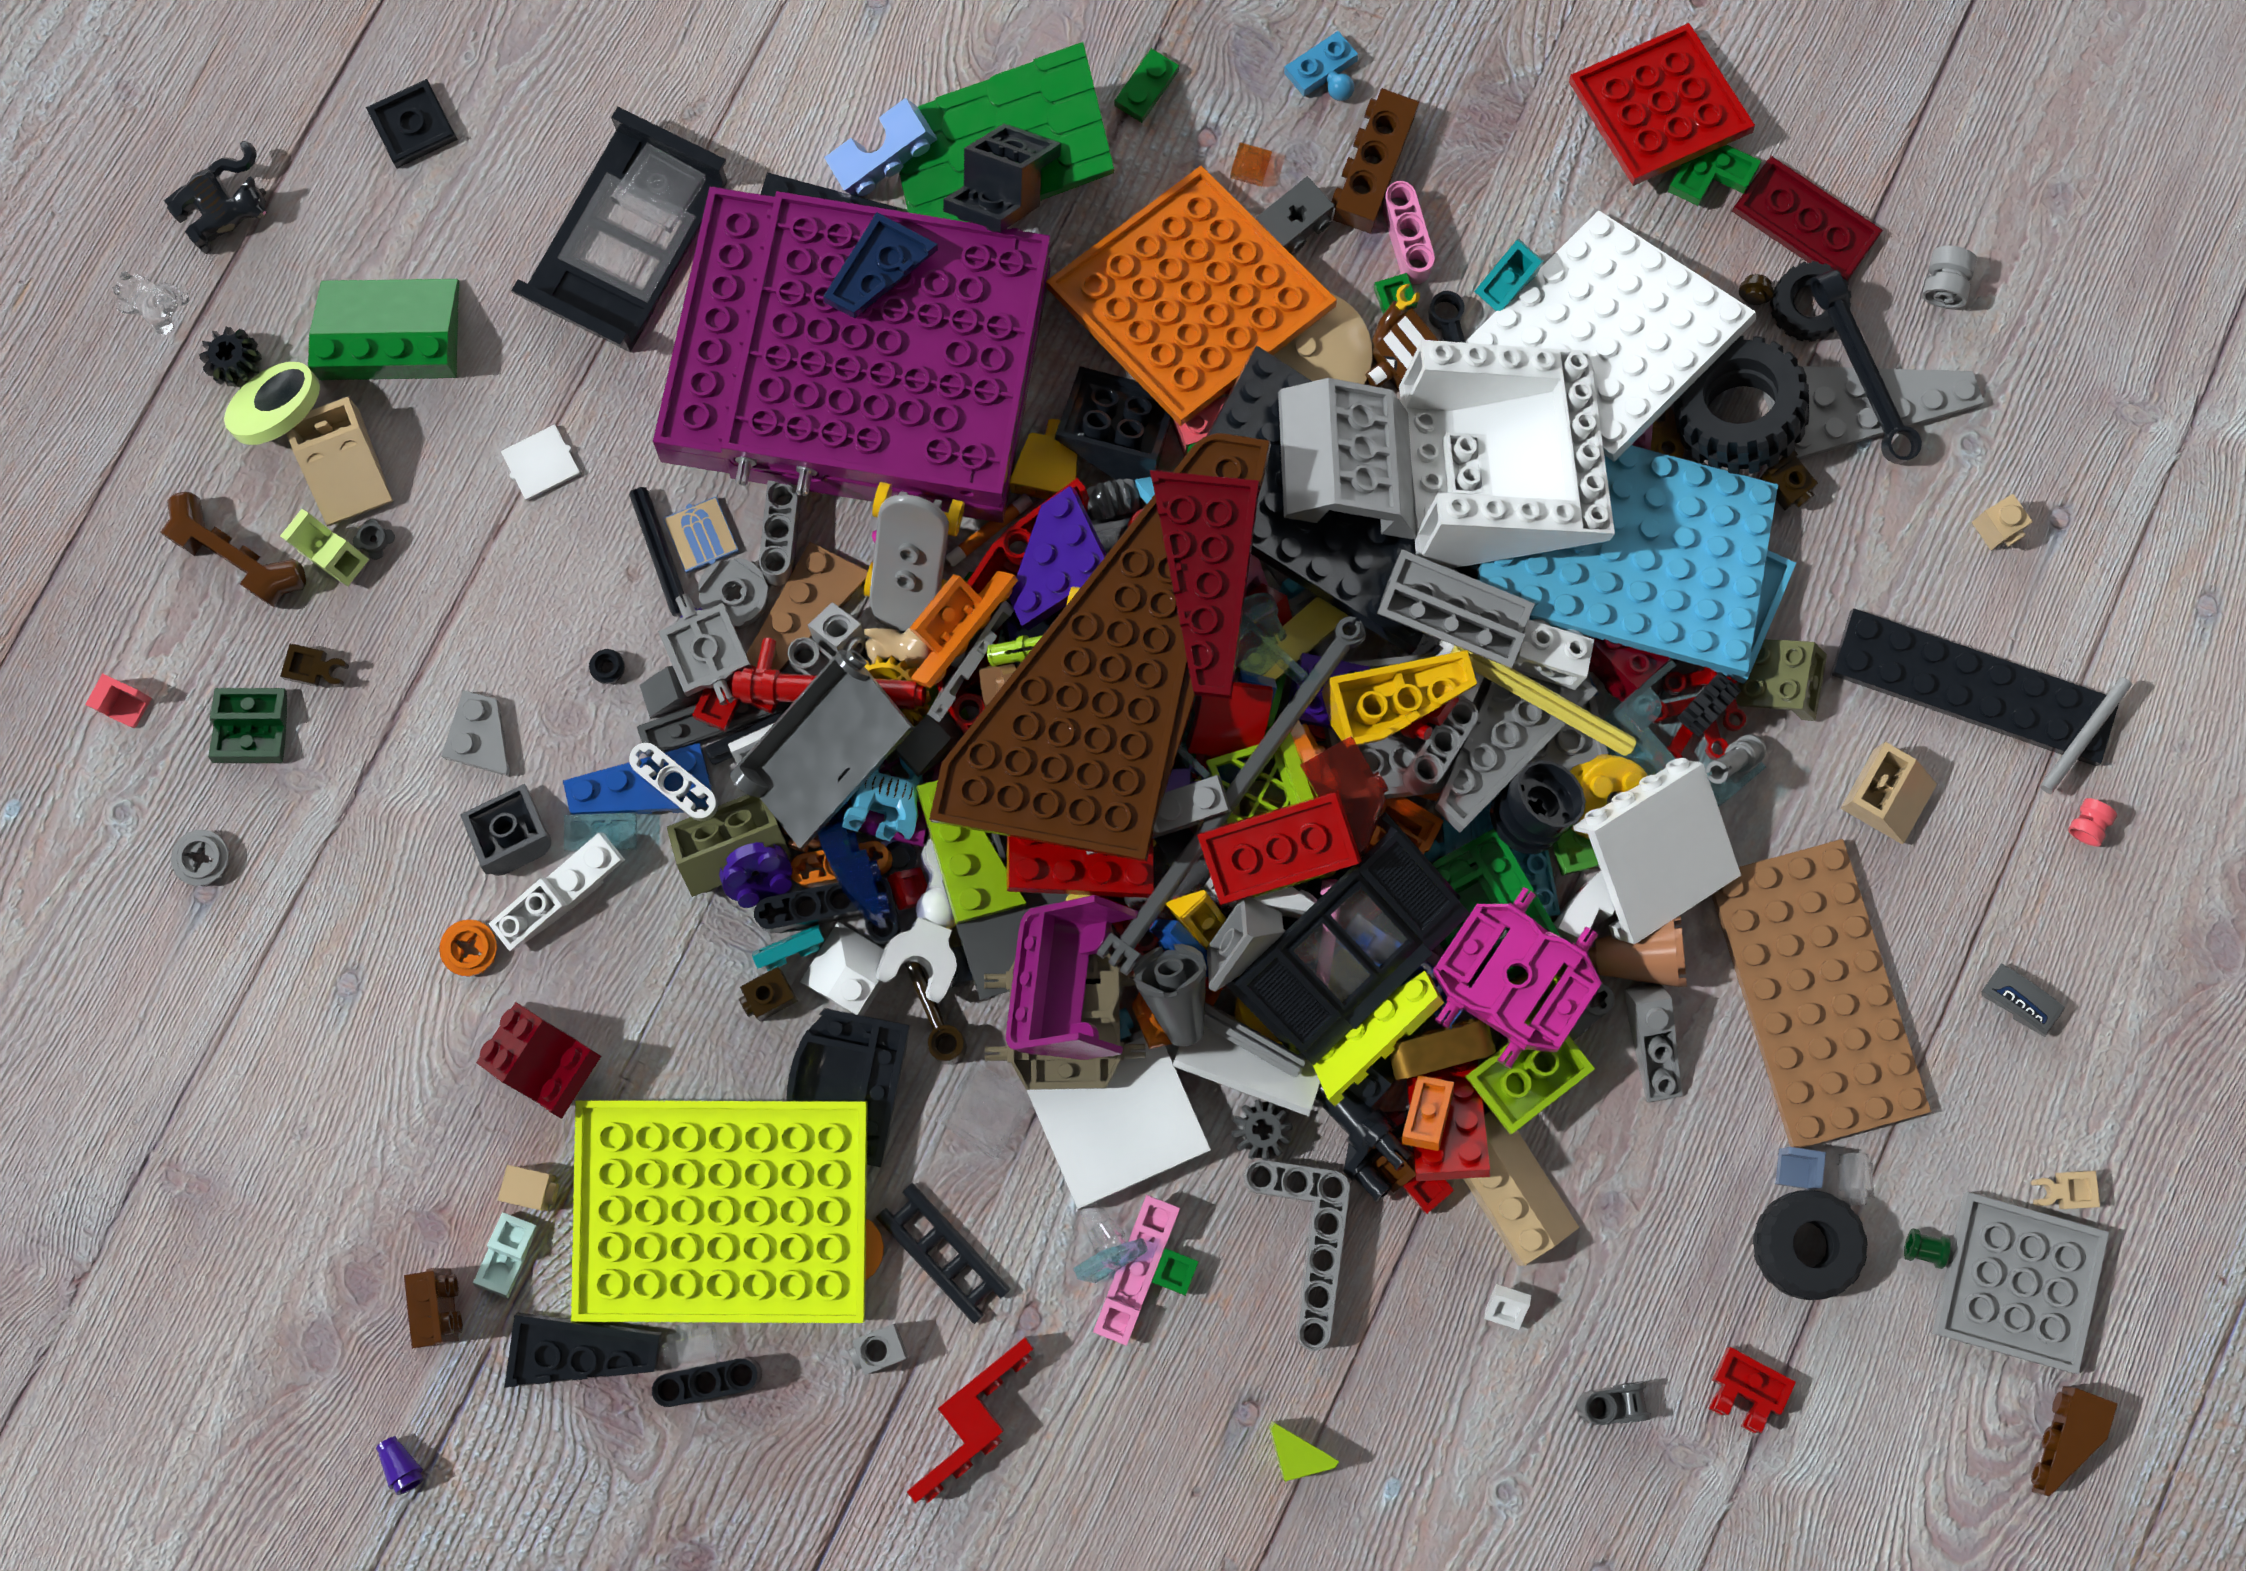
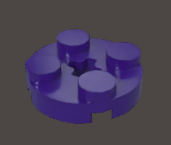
M755 842L741 846L731 852L726 858L727 865L723 870L720 868L719 872L725 894L732 900L738 901L740 907L751 908L764 898L789 891L792 886V866L783 848L774 844V849L765 847L763 842ZM757 870H758V872L760 873V874L755 875V876H752V874H751L752 872L757 871Z

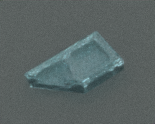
M1143 1238L1102 1250L1074 1267L1073 1270L1078 1280L1097 1283L1145 1254L1148 1248Z

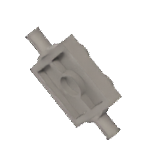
M690 594L682 595L687 607L681 596H678L675 600L683 617L674 625L658 632L682 689L688 697L706 688H714L720 705L727 704L723 691L727 700L731 703L734 697L727 681L733 677L736 671H743L744 668H752L729 613L723 603L708 610L696 611Z

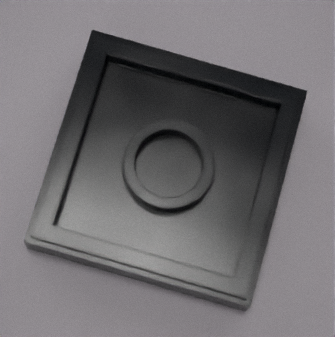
M427 79L366 107L396 168L458 140Z

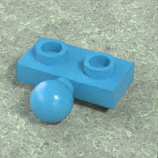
M1337 31L1284 66V74L1304 97L1328 82L1330 96L1337 101H1345L1352 96L1355 87L1352 78L1341 72L1358 61V53L1341 33Z

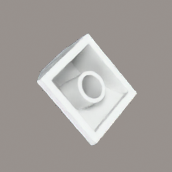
M837 922L800 983L849 1013L864 1015L884 983L876 978V972L884 949Z

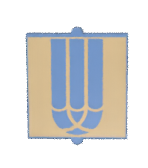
M716 497L694 506L688 504L686 509L663 518L686 574L706 565H712L718 560L739 552Z

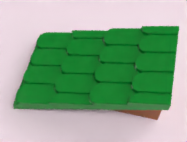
M1084 42L1033 59V62L995 74L988 80L936 97L934 101L919 105V110L937 140L930 144V149L926 153L918 157H912L903 164V168L899 171L908 213L958 221L962 220H959L957 216L943 212V199L964 186V148L1002 124H1007L1061 143V156L1041 168L1040 201L1114 174V166Z

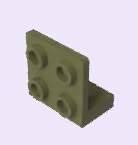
M1764 639L1747 681L1744 684L1739 682L1738 687L1741 689V692L1736 697L1737 704L1741 707L1792 710L1801 720L1815 721L1827 654L1815 642Z

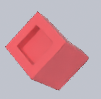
M102 673L85 705L131 728H135L152 698Z

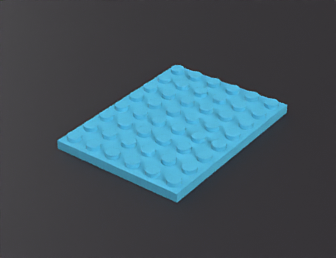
M1631 445L1615 462L1604 455L1615 531L1610 541L1480 563L1477 580L1535 603L1529 617L1530 620H1543L1548 622L1550 626L1559 629L1576 630L1583 635L1593 638L1606 639L1612 643H1620L1631 648L1744 677L1749 669L1778 484L1741 474H1730L1726 470Z

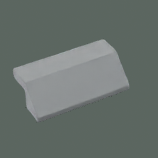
M1401 550L1386 585L1377 614L1512 668L1526 635L1523 634V631L1535 603Z

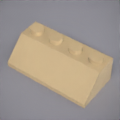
M1490 1110L1484 1114L1490 1177L1467 1178L1463 1180L1518 1266H1525L1558 1245L1576 1231L1579 1226L1518 1130L1510 1135Z

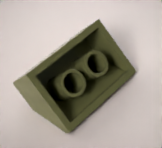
M747 794L719 805L718 811L709 820L697 821L689 817L667 826L676 865L692 897L710 892L722 885L719 877L720 868L724 869L727 865L726 858L728 855L741 846L763 842L765 847L775 849V844L783 848L789 858L792 857L786 838L782 834L780 823L760 798Z

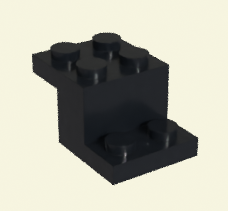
M1002 124L964 148V186L943 199V212L957 216L959 220L970 221L984 226L992 232L1004 231L1040 207L1041 168L1061 156V143L1007 124Z

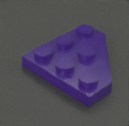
M1071 486L1041 505L1016 576L1018 582L1013 586L1012 594L1009 597L1021 626L1028 631L1067 606L1071 587L1081 588L1107 555L1077 491Z

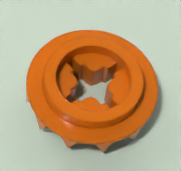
M470 919L461 920L451 925L443 934L439 946L440 957L444 965L451 972L466 977L484 973L494 963L498 949L495 934L484 923ZM472 939H475L474 946L481 955L469 954L464 958L465 951L460 948L461 946L457 944V941L470 943Z

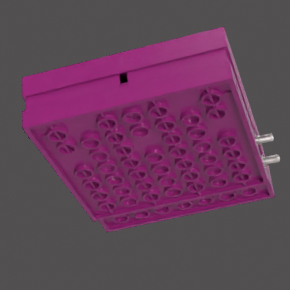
M709 187L653 438V444L660 462L729 473L731 479H736L735 483L737 485H741L742 481V486H746L748 481L767 484L768 480L786 485L793 484L797 485L796 493L798 495H802L803 490V496H807L810 491L874 502L879 483L885 482L892 484L891 497L899 495L900 491L907 492V495L918 496L934 503L935 499L942 501L941 510L947 513L953 499L965 503L963 517L1004 523L1010 479L1015 464L1047 293L1046 281L1049 279L1051 272L1049 257L1050 235L1025 232L1018 228L1005 229L1002 232H992L976 223L776 191L775 197ZM876 212L938 244V251L855 319L824 303V294Z

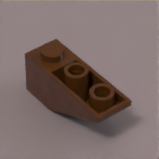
M2063 1387L2062 1391L2056 1394L2052 1405V1411L2055 1413L2052 1425L2045 1430L2042 1438L2044 1451L2041 1462L2035 1465L2031 1475V1482L2034 1484L2032 1488L2033 1493L2050 1496L2108 1439L2118 1403L2072 1387Z

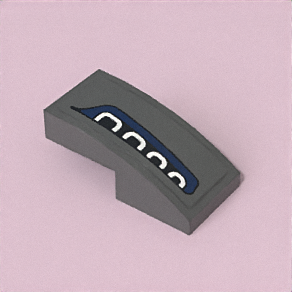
M2002 963L1981 991V995L1984 998L2012 1013L2014 1020L2043 1037H2046L2065 1009L2061 1003L2044 990Z

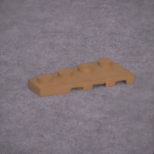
M809 542L746 654L750 664L757 667L762 640L764 638H772L776 641L771 669L779 670L781 673L790 664L788 648L791 642L801 637L811 639L812 635L808 624L832 602L842 608L852 598L851 595L862 584H865L868 571Z

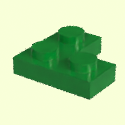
M1729 145L1722 146L1682 164L1671 182L1668 192L1696 206H1699L1713 180L1744 194L1758 171L1761 160Z

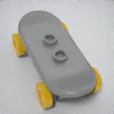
M880 482L872 509V516L878 518L874 559L867 572L864 596L869 597L872 612L881 624L888 629H896L898 632L904 633L948 581L942 579L948 535L957 536L963 518L965 503L953 499L947 513L941 510L942 501L935 499L934 503L918 496L907 495L908 493L900 491L899 495L891 497L892 484Z

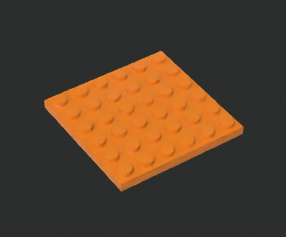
M1201 165L1046 281V288L1180 426L1184 425L1233 387L1256 346L1274 355L1334 309L1337 304V299Z

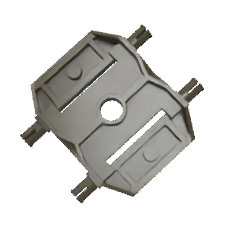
M1097 953L1089 955L1086 980H1100L1101 984L1085 985L1081 1022L1094 1025L1098 1030L1100 1040L1123 1047L1121 1055L1079 1060L1023 1053L1009 1048L1008 1045L985 1046V1053H1000L999 1055H985V1062L1007 1061V1063H1011L1026 1090L1106 1088L1120 1061L1132 1058L1146 1059V1052H1131V1050H1145V1043L1124 1044V1042H1120L1119 988H1122V986H1135L1134 979H1130L1134 978V971L1125 975L1118 966L1114 967L1109 964L1110 953L1104 959L1098 956ZM1015 961L1010 970L1006 971V974L984 973V980H999L998 982H984V989L1006 988V990H1010L1011 996Z

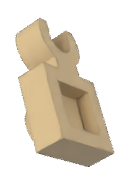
M2096 1171L2055 1173L2056 1184L2048 1178H2039L2031 1181L2032 1186L2041 1185L2047 1192L2044 1199L2033 1200L2034 1205L2048 1206L2058 1199L2059 1210L2100 1207Z

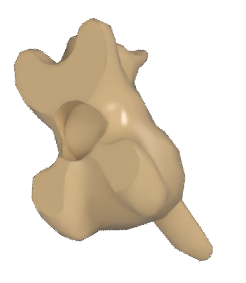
M909 628L902 634L896 629H864V634L872 638L868 639L864 644L868 657L871 659V664H875L877 655L883 661L889 659L892 655L899 661L905 659L909 667H916L918 669L932 652Z

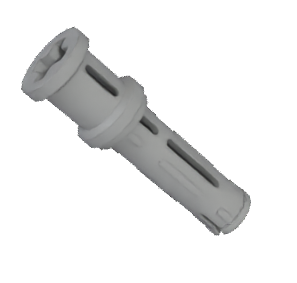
M1746 734L1731 743L1726 748L1723 756L1708 764L1706 773L1712 771V774L1707 776V778L1715 784H1721L1736 772L1750 770L1765 757L1766 745L1763 740L1756 735Z

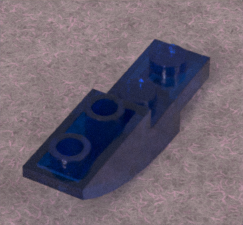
M847 801L829 821L830 825L824 826L818 833L820 843L835 878L850 901L868 920L877 927L884 928L887 927L884 914L890 913V908L885 891L878 892L876 882L882 881L880 868L877 860L870 861L866 849L860 850L856 833H849V829L842 827L845 812L850 808Z

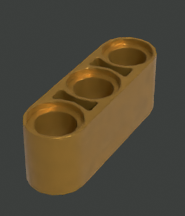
M1478 1018L1452 1024L1449 1028L1440 1027L1400 1038L1394 1046L1395 1050L1389 1057L1395 1079L1400 1080L1495 1054L1496 1050L1489 1025Z

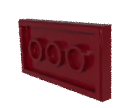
M1773 156L1769 157L1748 186L1746 192L1732 209L1733 213L1806 262L1816 261L1823 265L1826 263L1832 269L1838 270L1846 281L1851 277L1883 231Z

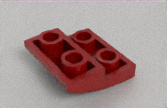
M1234 682L1232 699L1197 695L1193 705L1195 718L1186 741L1188 753L1222 756L1260 744L1264 738L1273 696L1272 686Z

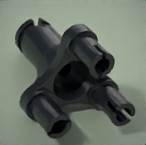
M1321 1087L1316 1094L1315 1100L1323 1104V1109L1349 1135L1343 1172L1351 1181L1356 1179L1374 1198L1375 1202L1380 1201L1390 1192L1393 1186L1371 1165V1159L1380 1151L1395 1169L1399 1171L1405 1166L1403 1164L1404 1161L1408 1164L1414 1157V1154L1398 1139L1402 1138L1409 1109L1394 1112H1384L1382 1109L1375 1111L1348 1089L1342 1093L1344 1099L1334 1106L1328 1100L1323 1087Z

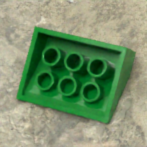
M458 278L321 281L309 332V369L319 380L457 378Z

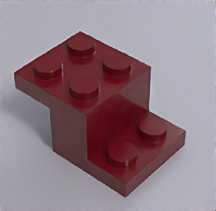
M515 1002L512 1008L508 1009L501 1017L500 1026L492 1039L488 1040L481 1048L480 1057L476 1063L502 1083L534 1100L550 1113L562 1119L602 1056Z

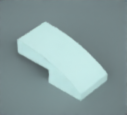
M502 1212L487 1244L488 1251L473 1281L474 1286L508 1299L527 1256L537 1226Z

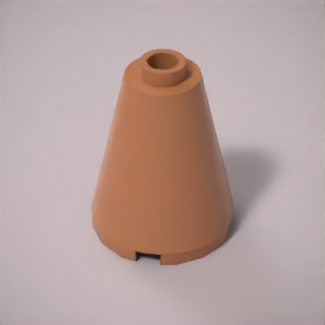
M1681 916L1676 917L1636 944L1618 940L1609 935L1595 939L1596 947L1589 948V959L1593 967L1598 969V975L1674 987H1687L1686 978H1679V975L1686 974L1682 927L1675 928V926L1682 925Z

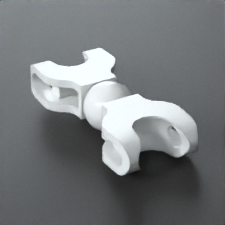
M929 834L921 853L922 864L928 873L929 883L926 892L921 895L917 902L916 913L918 918L913 923L910 931L898 934L886 945L876 972V978L886 983L890 982L896 976L901 964L907 961L918 962L925 967L929 975L925 992L926 997L931 1001L939 1003L946 995L957 968L955 955L948 942L952 931L950 929L955 927L956 924L942 883L943 878Z

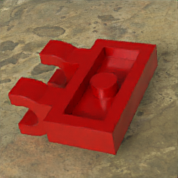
M1727 1347L1712 1378V1381L1720 1384L1721 1387L1713 1397L1708 1409L1720 1416H1723V1414L1729 1415L1738 1394L1754 1403L1753 1407L1746 1414L1741 1427L1752 1433H1762L1770 1412L1775 1415H1782L1796 1382L1738 1350Z

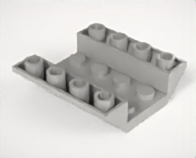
M1332 378L1281 389L1278 392L1284 518L1317 523L1329 510L1381 519V534L1414 539L1416 537L1409 419L1408 412L1393 390Z

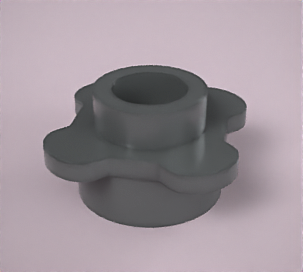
M369 519L360 527L357 535L353 538V545L356 549H363L368 552L371 559L378 560L383 557V550L386 546L394 542L395 534L390 529H383L377 520ZM372 537H377L375 542H371Z

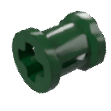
M1912 1228L1904 1245L1905 1260L1913 1261L1914 1259L1934 1263L1935 1268L1943 1269L1950 1254V1238L1942 1236L1938 1239L1923 1235L1919 1229Z

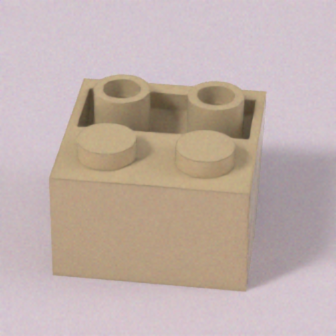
M1884 742L1872 751L1840 809L1900 844H1904L1937 783L1917 759Z

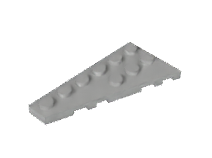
M1802 366L1807 375V384H1809V422L1805 426V435L1802 441L1795 443V451L1798 454L1797 458L1799 460L1885 435L1854 368ZM1877 368L1904 426L1913 427L1978 408L1984 403L1973 371ZM1762 391L1770 411L1775 401Z
M1527 676L1580 707H1583L1598 692L1586 679L1576 690ZM1491 681L1478 708L1477 722L1460 748L1434 809L1460 833L1567 723Z

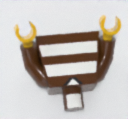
M1405 284L1398 288L1396 294L1398 301L1392 302L1378 322L1372 339L1374 346L1372 359L1377 365L1365 374L1371 386L1381 388L1391 381L1400 392L1399 385L1421 340L1439 341L1413 308L1407 311V305L1415 304L1420 299V292H1416L1410 301L1405 298L1404 292L1410 284Z

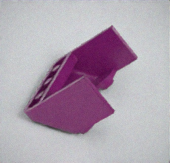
M1092 895L1031 908L1024 914L1019 925L1006 1028V1042L1009 1048L1023 1053L1079 1060L1122 1054L1123 1047L1100 1040L1098 1030L1094 1025L1081 1022L1089 955L1098 952L1111 933L1112 923L1137 918L1138 911Z

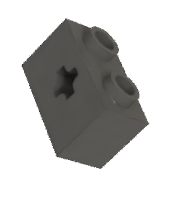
M1306 176L1259 214L1256 220L1289 253L1294 255L1306 244V238L1314 232L1320 234L1331 224L1334 204Z

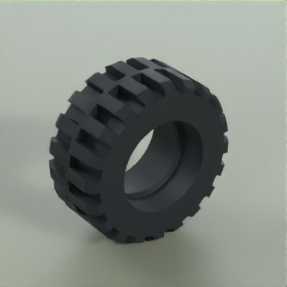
M1744 335L1740 336L1674 402L1677 432L1680 433L1683 446L1686 450H1692V457L1700 463L1708 460L1709 466L1721 469V467L1728 468V473L1739 474L1740 469H1749V473L1759 472L1762 465L1767 464L1768 468H1771L1778 464L1780 455L1788 457L1795 450V443L1802 441L1805 435V426L1809 422V384H1807V375L1804 368L1798 365V359L1791 352L1783 354V346L1774 341L1769 345L1765 343V338L1753 336V340H1744ZM1742 386L1760 389L1775 401L1773 407L1763 417L1741 424L1723 421L1713 415L1708 409L1711 402L1719 394L1728 389Z

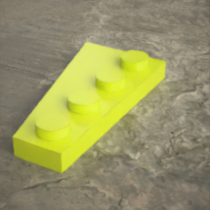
M1426 971L1398 987L1356 1029L1352 1028L1313 1065L1328 1100L1334 1106L1344 1099L1342 1093L1354 1082L1358 1085L1369 1075L1366 1070L1381 1056L1386 1059L1395 1050L1396 1042L1404 1034L1411 1035L1444 1003L1432 978Z

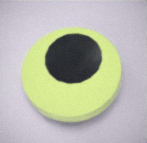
M285 362L260 372L244 384L230 401L224 417L226 428L237 441L246 445L263 444L284 435L299 424L313 408L320 391L317 377L305 364L300 362Z

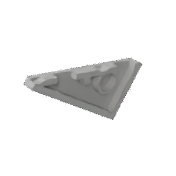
M1007 601L1002 602L993 611L988 624L974 634L969 641L966 651L959 657H956L950 664L954 668L927 713L936 721L940 722L955 701V695L964 679L968 680L987 652L988 645L992 644L996 639L997 635L994 633L1014 612L1013 606Z

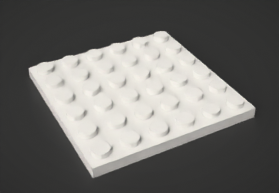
M1598 211L1540 268L1536 277L1527 286H1524L1519 294L1503 310L1496 311L1465 342L1590 351L1604 455L1615 462L1756 320V312L1601 211Z

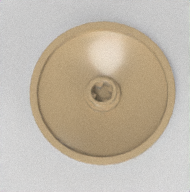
M1332 294L1337 299L1336 307L1273 356L1311 381L1332 378L1365 385L1367 381L1365 374L1370 371L1372 363L1370 334L1358 312L1345 300Z

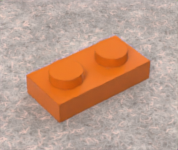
M1418 1075L1402 1135V1144L1439 1151L1454 1092V1082Z

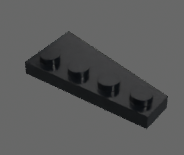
M518 1312L514 1315L504 1388L532 1383L544 1384L560 1380L572 1379L573 1381L598 1376L610 1377L655 1372L658 1365L662 1333L590 1322H571L569 1319Z

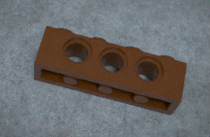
M1381 88L1377 100L1370 99L1364 118L1369 119L1366 129L1359 128L1353 144V147L1358 149L1354 159L1348 157L1341 176L1347 178L1343 189L1336 188L1331 201L1335 208L1333 221L1371 234L1416 116L1419 101ZM1387 127L1392 133L1382 134L1376 128ZM1375 156L1380 160V163L1371 164L1365 158ZM1364 186L1369 192L1360 194L1354 190V187Z

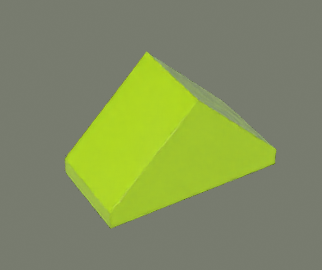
M1272 1421L1269 1426L1280 1472L1285 1482L1334 1469L1339 1463L1337 1459Z

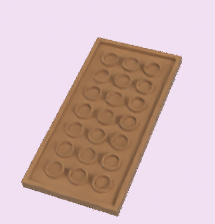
M1840 839L1740 866L1741 876L1711 896L1790 1147L1804 1148L1931 1112L1844 840Z

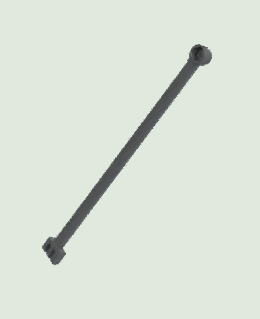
M1345 617L1339 621L1335 630L1337 637L1225 791L1231 811L1204 820L1137 914V918L1132 920L1120 938L1110 933L1099 948L1097 955L1102 959L1109 954L1112 948L1116 950L1109 959V964L1114 967L1120 963L1124 956L1128 958L1120 969L1123 974L1128 975L1142 957L1134 948L1203 854L1197 835L1224 825L1349 649L1358 647L1365 640L1366 632L1364 625L1361 621L1358 623L1356 617ZM1355 624L1357 628L1355 634L1347 636L1343 633L1346 626Z

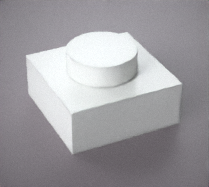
M1496 1284L1486 1306L1484 1319L1519 1330L1530 1307L1531 1295Z

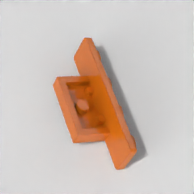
M998 571L979 594L961 576L955 574L951 576L909 628L932 651L912 675L911 679L914 682L931 688L944 678L948 666L956 657H959L966 651L969 641L974 634L988 624L991 614L996 607L1010 597L1013 586L1018 582L1016 576Z

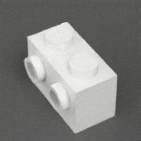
M1528 619L1523 634L1526 635L1512 668L1524 675L1576 690L1587 678L1594 639L1585 637L1576 630H1562L1550 626L1548 622L1543 620Z

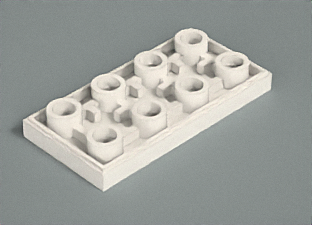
M1205 1026L1204 1035L1198 1042L1187 1047L1179 1046L1172 1065L1173 1067L1309 1116L1320 1084L1312 1063L1302 1053L1299 1056L1306 1060L1305 1066L1297 1077H1292Z

